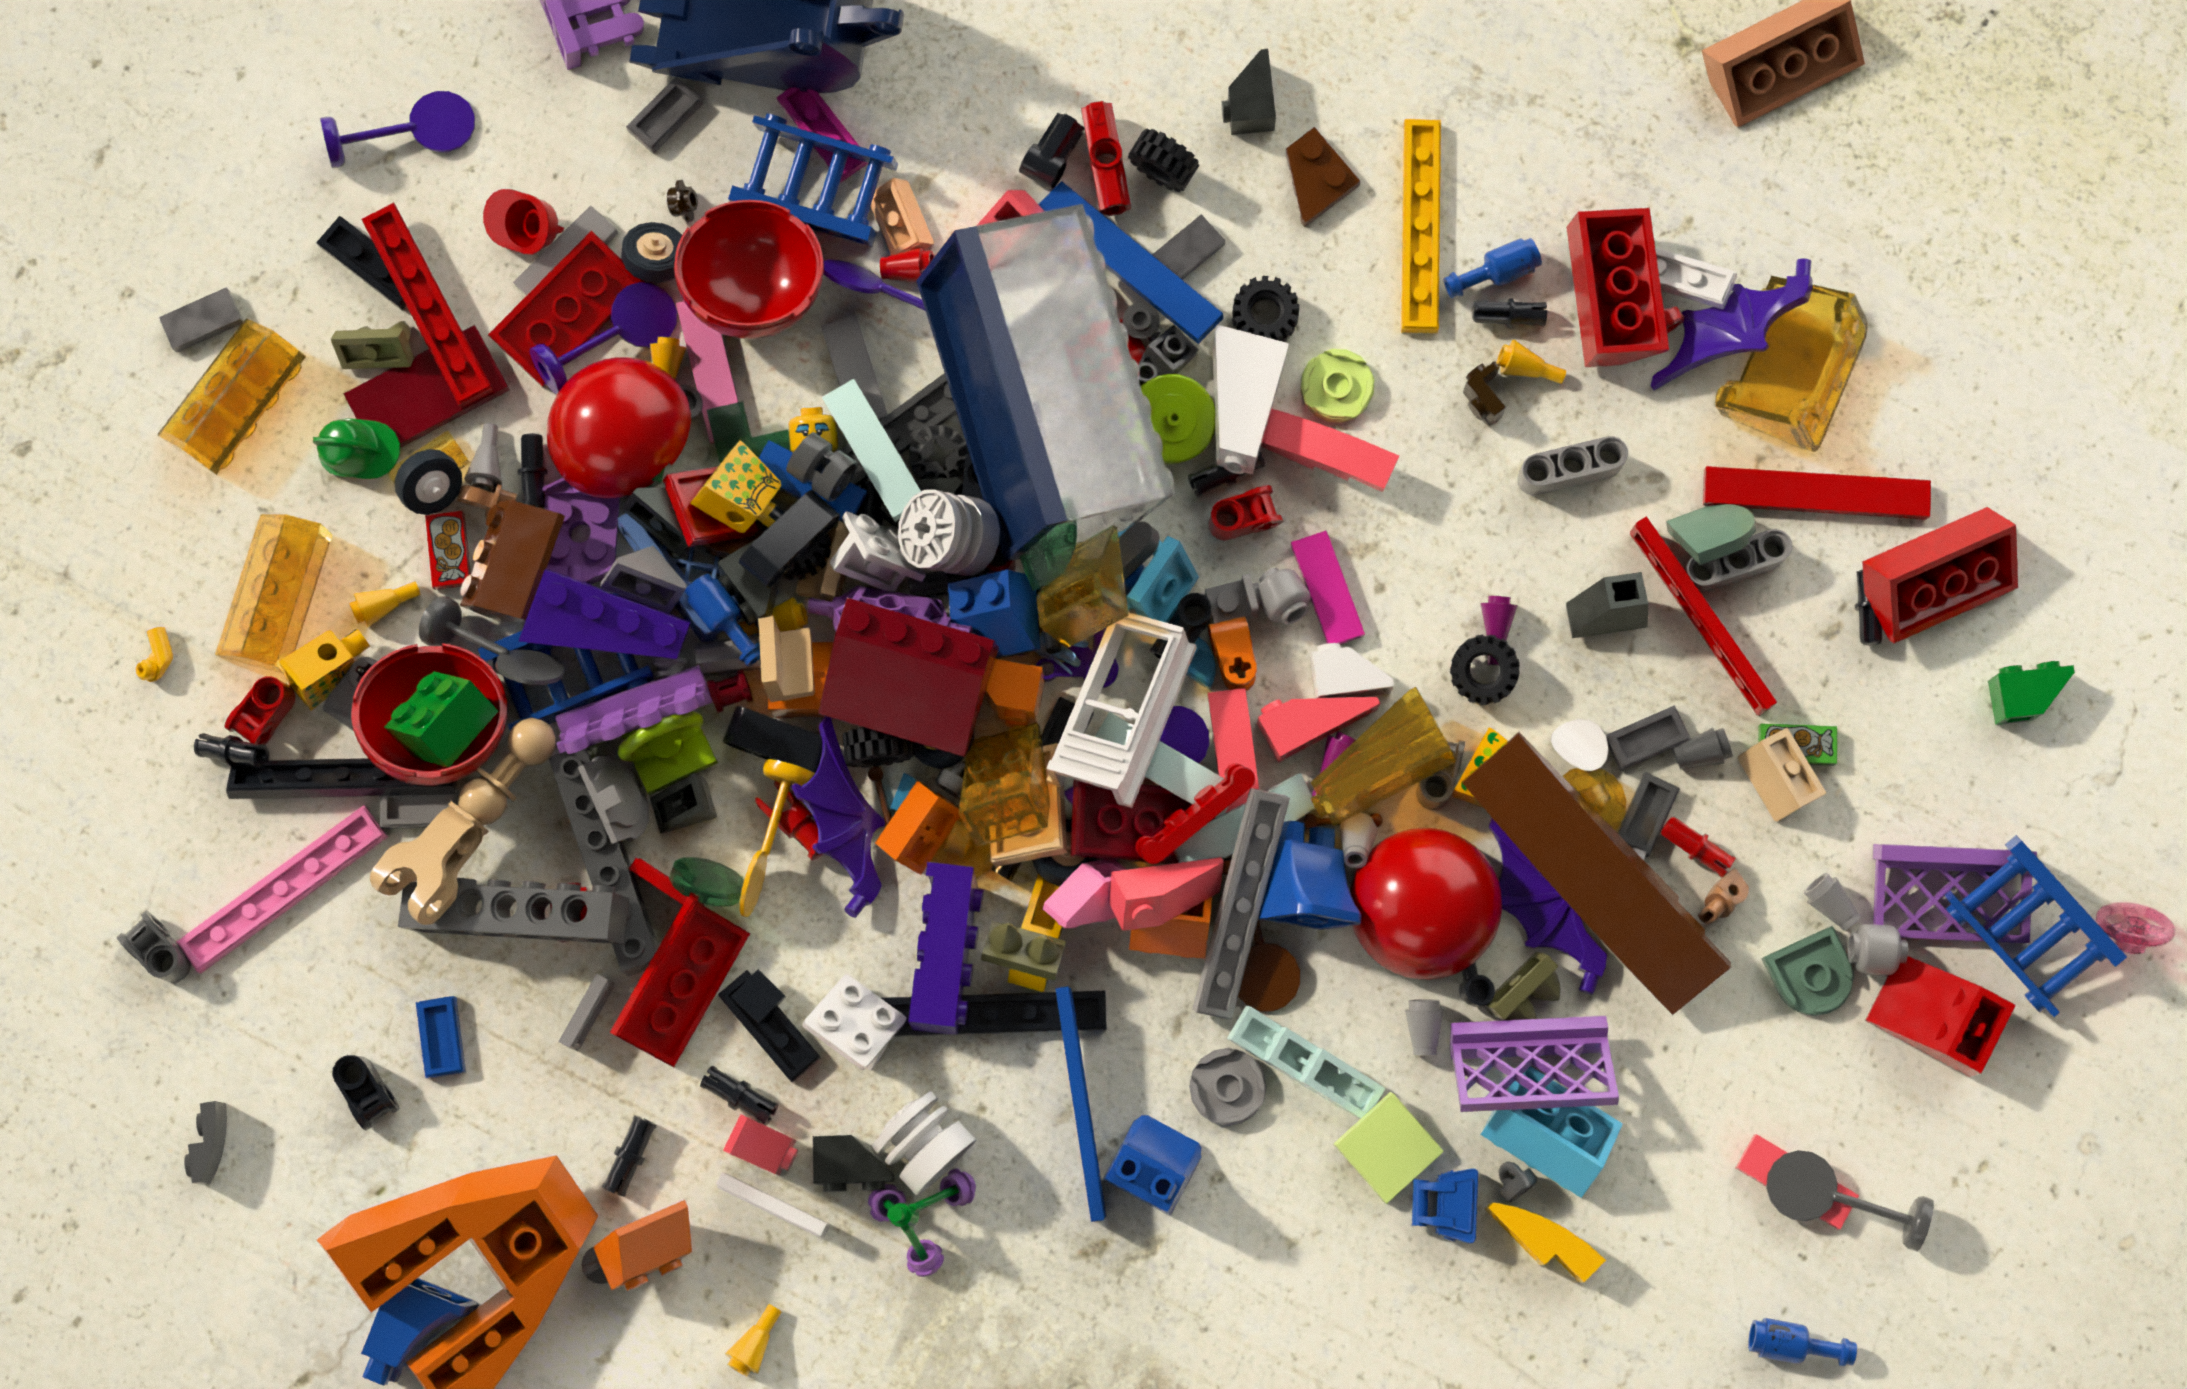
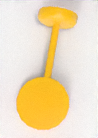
M765 759L763 766L764 775L781 783L762 848L754 854L744 879L740 897V914L743 917H749L758 902L766 874L767 856L770 854L789 787L793 784L802 786L807 783L815 774L808 769L787 762Z

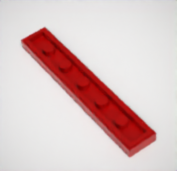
M393 202L362 218L361 220L460 408L494 392L395 203Z
M1706 466L1703 477V506L1731 504L1750 509L1927 520L1930 517L1931 480Z
M1647 516L1636 522L1630 531L1631 537L1756 715L1760 716L1770 710L1777 703L1776 699Z

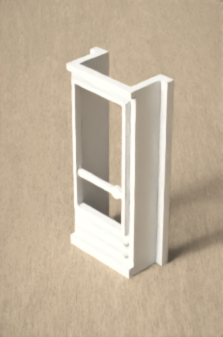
M1113 608L1111 612L1112 617L1055 754L1047 765L1046 769L1049 774L1046 781L1048 784L1062 787L1065 777L1109 789L1112 790L1119 805L1132 808L1197 647L1196 644L1188 642L1183 627ZM1126 630L1168 641L1139 713H1136L1131 708L1125 710L1097 702ZM1094 708L1124 716L1126 720H1136L1125 746L1084 734Z

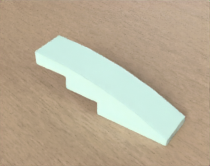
M852 379L826 394L822 399L896 522L901 518L904 507L910 499L921 492L856 381Z
M1250 1006L1244 1008L1227 1037L1228 1040L1359 1119L1377 1104L1386 1089L1331 1053L1318 1048L1295 1032L1282 1027Z

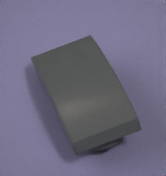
M1172 325L1147 346L1128 385L1132 396L1144 383L1152 378L1164 374H1178L1198 354L1199 349L1175 325Z
M217 1101L200 1103L201 1113H198L196 1116L197 1131L200 1136H203V1142L188 1144L189 1154H186L184 1159L186 1174L188 1177H191L193 1184H211L221 1161L226 1138L227 1107L226 1103Z

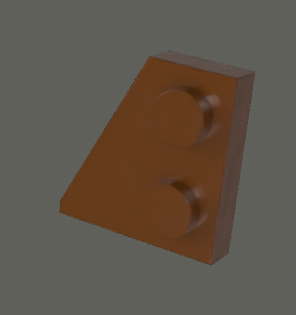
M1315 127L1286 148V159L1292 175L1294 194L1297 197L1301 224L1304 227L1308 226L1360 186V180Z

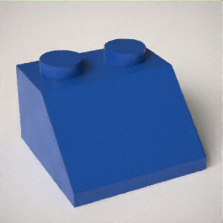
M1004 570L948 584L951 623L972 626V634L995 640L999 647L996 659L1040 650L1035 576L1012 570Z

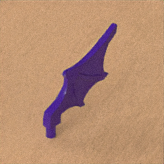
M1806 258L1798 259L1796 261L1795 276H1787L1786 285L1777 289L1760 291L1745 288L1741 284H1734L1724 310L1711 307L1697 311H1682L1685 317L1682 345L1672 362L1653 375L1651 388L1656 390L1684 373L1712 360L1737 353L1766 351L1769 348L1766 342V333L1773 322L1786 312L1809 302L1813 286V279L1811 277L1812 261Z
M825 716L819 724V731L823 742L819 767L807 783L802 786L793 784L791 787L796 798L803 802L810 810L817 824L818 843L813 844L812 848L818 854L828 855L838 861L853 880V885L849 891L854 896L845 906L844 910L849 916L856 918L865 906L870 905L874 901L882 887L871 857V839L878 828L885 826V821L869 805L859 791L845 763L832 720Z
M1491 817L1489 829L1495 836L1502 855V872L1499 879L1502 909L1512 914L1522 924L1528 939L1524 942L1526 947L1532 949L1537 947L1554 948L1576 959L1580 963L1578 970L1584 972L1579 990L1593 995L1597 983L1605 971L1607 954L1586 932L1580 916L1551 886Z

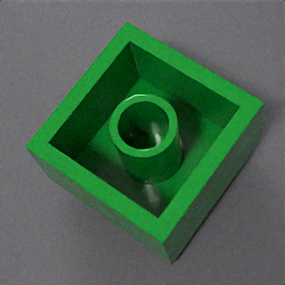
M434 671L418 683L417 691L407 702L400 704L393 711L392 719L384 728L412 757L449 768L498 713V710L470 680Z

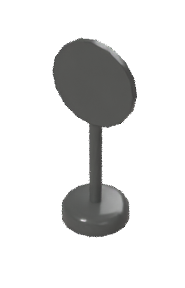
M441 596L433 600L421 617L419 637L428 646H442V643L448 644L457 635L499 655L495 667L500 674L508 679L531 685H547L558 682L563 678L565 667L561 661L551 655L532 650L509 651L503 646L460 627L462 610L459 603L447 596Z
M1797 1150L1786 1153L1777 1159L1769 1170L1766 1189L1770 1202L1779 1213L1792 1220L1809 1221L1819 1218L1836 1201L1903 1223L1902 1241L1906 1248L1918 1252L1924 1244L1933 1216L1934 1200L1924 1196L1916 1198L1908 1214H1904L1837 1192L1838 1182L1832 1167L1824 1158L1809 1151Z

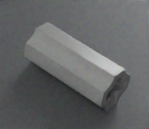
M759 635L748 636L754 644L760 642ZM731 639L695 643L696 666L700 665L704 676L733 673L742 669L744 671L761 669V659L749 667L744 662H741L739 657L742 653Z

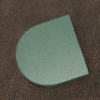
M1731 504L1703 507L1666 521L1668 533L1701 565L1741 550L1749 544V538L1756 532L1753 514L1744 507Z
M1833 925L1761 958L1782 1000L1790 1008L1801 1014L1818 1016L1830 1013L1841 1007L1851 992L1854 980L1853 966L1848 960V955Z

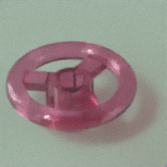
M2116 902L2104 905L2096 913V923L2108 936L2115 939L2114 943L2122 951L2127 953H2144L2147 947L2165 945L2175 936L2173 922L2163 913L2145 905ZM2114 914H2123L2125 918L2122 922L2111 924L2108 917ZM2139 916L2150 919L2156 922L2161 927L2147 923L2146 920L2140 918Z

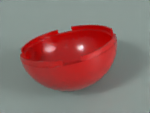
M737 200L709 209L705 212V216L700 218L690 228L687 227L676 249L674 272L678 290L683 301L702 323L730 337L758 339L781 333L795 325L806 315L814 304L822 286L824 260L820 243L808 224L805 225L800 219L790 214L789 209L767 201Z
M614 357L603 359L586 366L574 374L556 395L547 419L546 434L549 453L556 469L564 480L581 493L604 499L631 495L636 488H646L654 482L651 479L659 474L668 464L672 466L675 463L689 435L691 410L687 396L679 383L662 368L637 358Z
M442 643V646L422 647L414 644L389 653L368 669L355 690L351 720L358 744L377 768L387 775L406 783L435 786L463 779L475 772L492 756L505 731L507 699L496 672L476 654L464 648ZM434 671L470 680L498 710V713L449 768L412 757L384 728L392 719L393 711L400 704L407 702L417 691L418 683Z
M1413 828L1385 838L1371 849L1366 865L1357 868L1350 886L1351 896L1361 912V924L1352 926L1358 941L1364 950L1381 966L1398 975L1412 979H1440L1457 974L1468 968L1489 948L1501 922L1502 894L1492 865L1485 855L1471 842L1455 833L1442 829Z

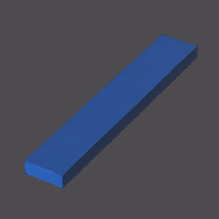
M1061 181L1038 204L1049 215L1047 220L1151 304L1197 344L1224 319L1223 313L1064 182Z
M1069 986L1055 988L1090 1218L1091 1222L1105 1220L1107 1216L1072 988Z

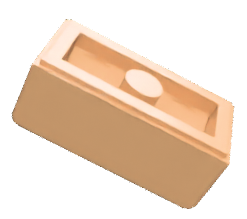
M893 178L875 190L871 208L891 255L921 247L926 249L934 244L907 180Z

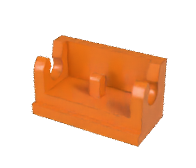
M917 780L875 844L895 861L921 875L927 867V862L932 860L963 814V811L940 793H935L928 786Z

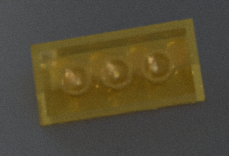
M246 318L157 435L199 465L217 475L220 470L225 469L232 462L235 456L234 451L240 443L254 433L257 427L256 422L262 414L277 403L279 392L287 381L293 380L299 374L302 368L301 363L306 356L272 329Z
M260 514L215 652L216 656L283 673L279 661L296 651L333 535L321 523L286 514Z

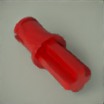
M1671 817L1662 828V836L1687 852L1690 860L1697 859L1716 872L1721 878L1727 873V867L1730 869L1736 859L1733 855H1729L1709 841V835L1706 833L1700 835L1676 817Z

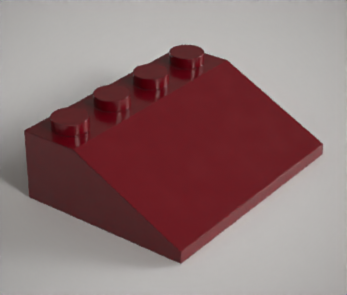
M847 598L835 633L818 714L965 757L999 647L993 639Z

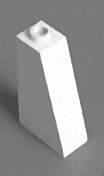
M1217 325L1212 349L1216 464L1232 473H1248L1253 475L1285 365L1289 343Z

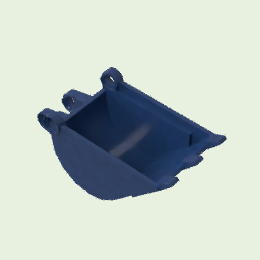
M640 0L638 12L660 18L661 23L657 45H632L629 63L652 69L653 73L721 85L722 79L784 91L789 88H800V91L807 92V89L818 93H835L853 87L861 78L866 46L894 37L902 32L904 12L901 9L898 12L889 8H872L873 0Z

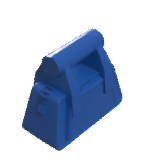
M1471 1168L1455 1172L1453 1170L1447 1173L1444 1172V1174L1441 1173L1436 1178L1438 1182L1413 1179L1412 1226H1436L1434 1228L1436 1229L1435 1233H1438L1439 1236L1442 1235V1237L1444 1236V1238L1454 1242L1459 1240L1473 1244L1476 1240L1478 1170ZM1429 1191L1437 1192L1436 1216H1428Z

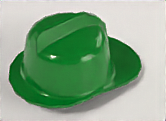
M353 418L339 419L325 425L320 431L319 436L313 437V443L317 446L318 457L322 466L330 474L341 477L359 479L380 478L388 474L395 467L400 456V441L396 433L388 425L377 421Z

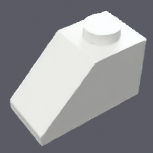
M1328 643L1318 646V651H1313L1311 654L1310 662L1316 698L1367 697L1390 694L1393 690V678L1351 647L1340 648L1339 643Z

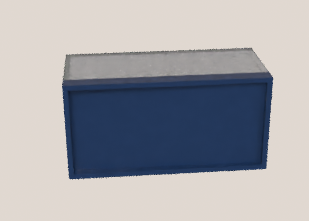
M1083 204L955 230L916 280L983 499L991 505L997 514L1000 527L998 548L1003 563L1106 538L1117 532L1128 530L1133 524L1140 522L1174 495L1173 475L1165 467L1161 454L1163 450L1160 435L1154 432L1150 419V402L1142 394L1139 384V367L1136 361L1131 359L1127 346V329L1119 321L1116 311V294L1108 286L1105 276V259L1102 253L1097 251L1093 238V221L1090 216H1086Z

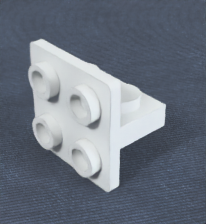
M848 511L844 513L842 520L850 533L830 560L834 571L879 589L895 592L905 576L923 581L926 576L924 570L908 563L901 552L898 540L899 528L895 526L887 528L879 525L874 519L865 514L857 516Z
M846 974L809 1014L803 1023V1027L859 1069L865 1070L867 1068L871 1071L880 1061L889 1041L904 1025L906 1017L850 975Z

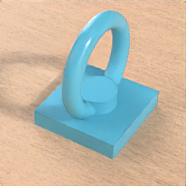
M1125 531L1117 532L1102 540L1090 553L1084 568V582L1089 595L1094 601L1111 610L1114 608L1122 611L1135 609L1136 613L1140 616L1168 623L1178 609L1180 600L1189 594L1199 578L1181 542L1169 536L1166 537L1164 542L1159 540L1158 547L1153 553L1154 557L1141 572L1137 583L1129 595L1117 596L1107 592L1101 586L1099 579L1095 575L1094 568L1099 556Z

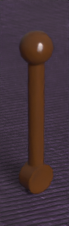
M872 767L868 771V777L875 784L887 825L892 819V815L881 781L884 774L879 767Z
M1372 813L1370 817L1376 826L1380 827L1383 823L1382 816L1378 813ZM1308 814L1304 817L1303 823L1305 828L1310 830V828L1317 827V825H1341L1346 817L1317 818L1314 814Z

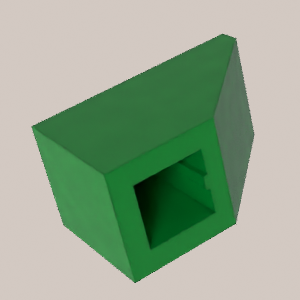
M2049 661L2037 664V669L2023 671L2022 665L2000 668L1999 673L1988 680L1995 725L2033 721L2043 715L2075 673L2074 665L2060 666V661Z

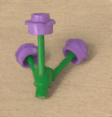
M954 1168L948 1172V1176L941 1180L940 1192L912 1204H906L904 1193L900 1190L898 1191L893 1184H885L884 1190H873L868 1198V1205L871 1207L870 1214L872 1217L880 1222L885 1220L897 1227H901L912 1244L907 1252V1267L911 1273H916L919 1277L929 1276L937 1272L944 1262V1256L941 1254L942 1249L939 1245L934 1244L931 1240H919L914 1226L919 1220V1212L942 1200H945L951 1206H965L974 1200L976 1184L970 1174Z

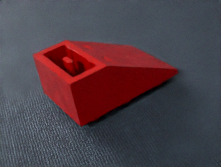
M1908 956L1906 963H1900L1897 971L1893 975L1887 976L1865 1021L1971 1077L1982 1074L2016 1005L1982 986Z

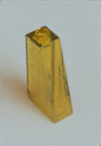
M1417 687L1410 689L1311 782L1316 795L1310 799L1320 818L1328 815L1333 826L1456 762L1450 746Z

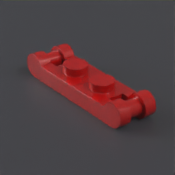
M1239 763L1230 764L1225 770V778L1215 787L1208 785L1199 791L1194 797L1196 802L1185 811L1182 809L1175 811L1164 821L1166 827L1153 837L1142 836L1139 838L1135 845L1137 854L1150 864L1161 862L1247 792L1255 783L1253 771Z

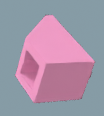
M1112 859L1082 863L1046 900L1043 910L1065 929L1077 928L1078 926L1095 922H1106L1109 919L1116 918L1109 904L1111 872L1127 869Z

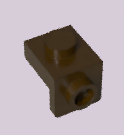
M1496 361L1487 367L1482 363L1469 372L1466 376L1468 381L1463 390V394L1470 401L1468 406L1477 419H1485L1489 426L1501 419L1506 409L1505 405L1487 385L1489 381L1496 377L1500 368Z

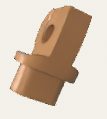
M497 484L492 492L464 485L461 486L457 501L484 509L485 517L487 518L490 509L497 505V502L516 501L518 494L502 490V484Z
M1736 868L1720 878L1710 889L1704 901L1705 907L1698 914L1699 919L1703 923L1709 925L1717 920L1718 917H1728L1735 907L1747 898L1749 887ZM1729 889L1733 891L1734 895L1730 894Z

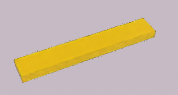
M1404 120L1401 333L1438 334L1441 120Z

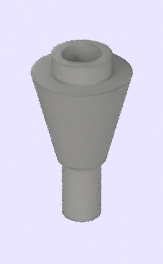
M492 423L483 425L481 445L478 446L464 477L465 481L471 486L489 492L493 491L497 484H502L496 448L498 426Z

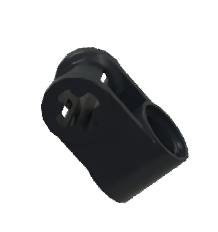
M346 1055L335 1062L332 1071L334 1082L347 1101L353 1117L363 1130L370 1129L372 1122L389 1111L395 1113L400 1109L393 1093L383 1082L369 1059L363 1056ZM357 1062L361 1066L362 1075L356 1083L352 1084L347 1080L346 1070L350 1064Z

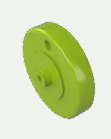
M1179 374L1160 375L1144 383L1132 396L1126 415L1127 430L1135 447L1147 458L1162 464L1183 463L1198 456L1211 442L1215 433V406L1206 389L1192 378Z

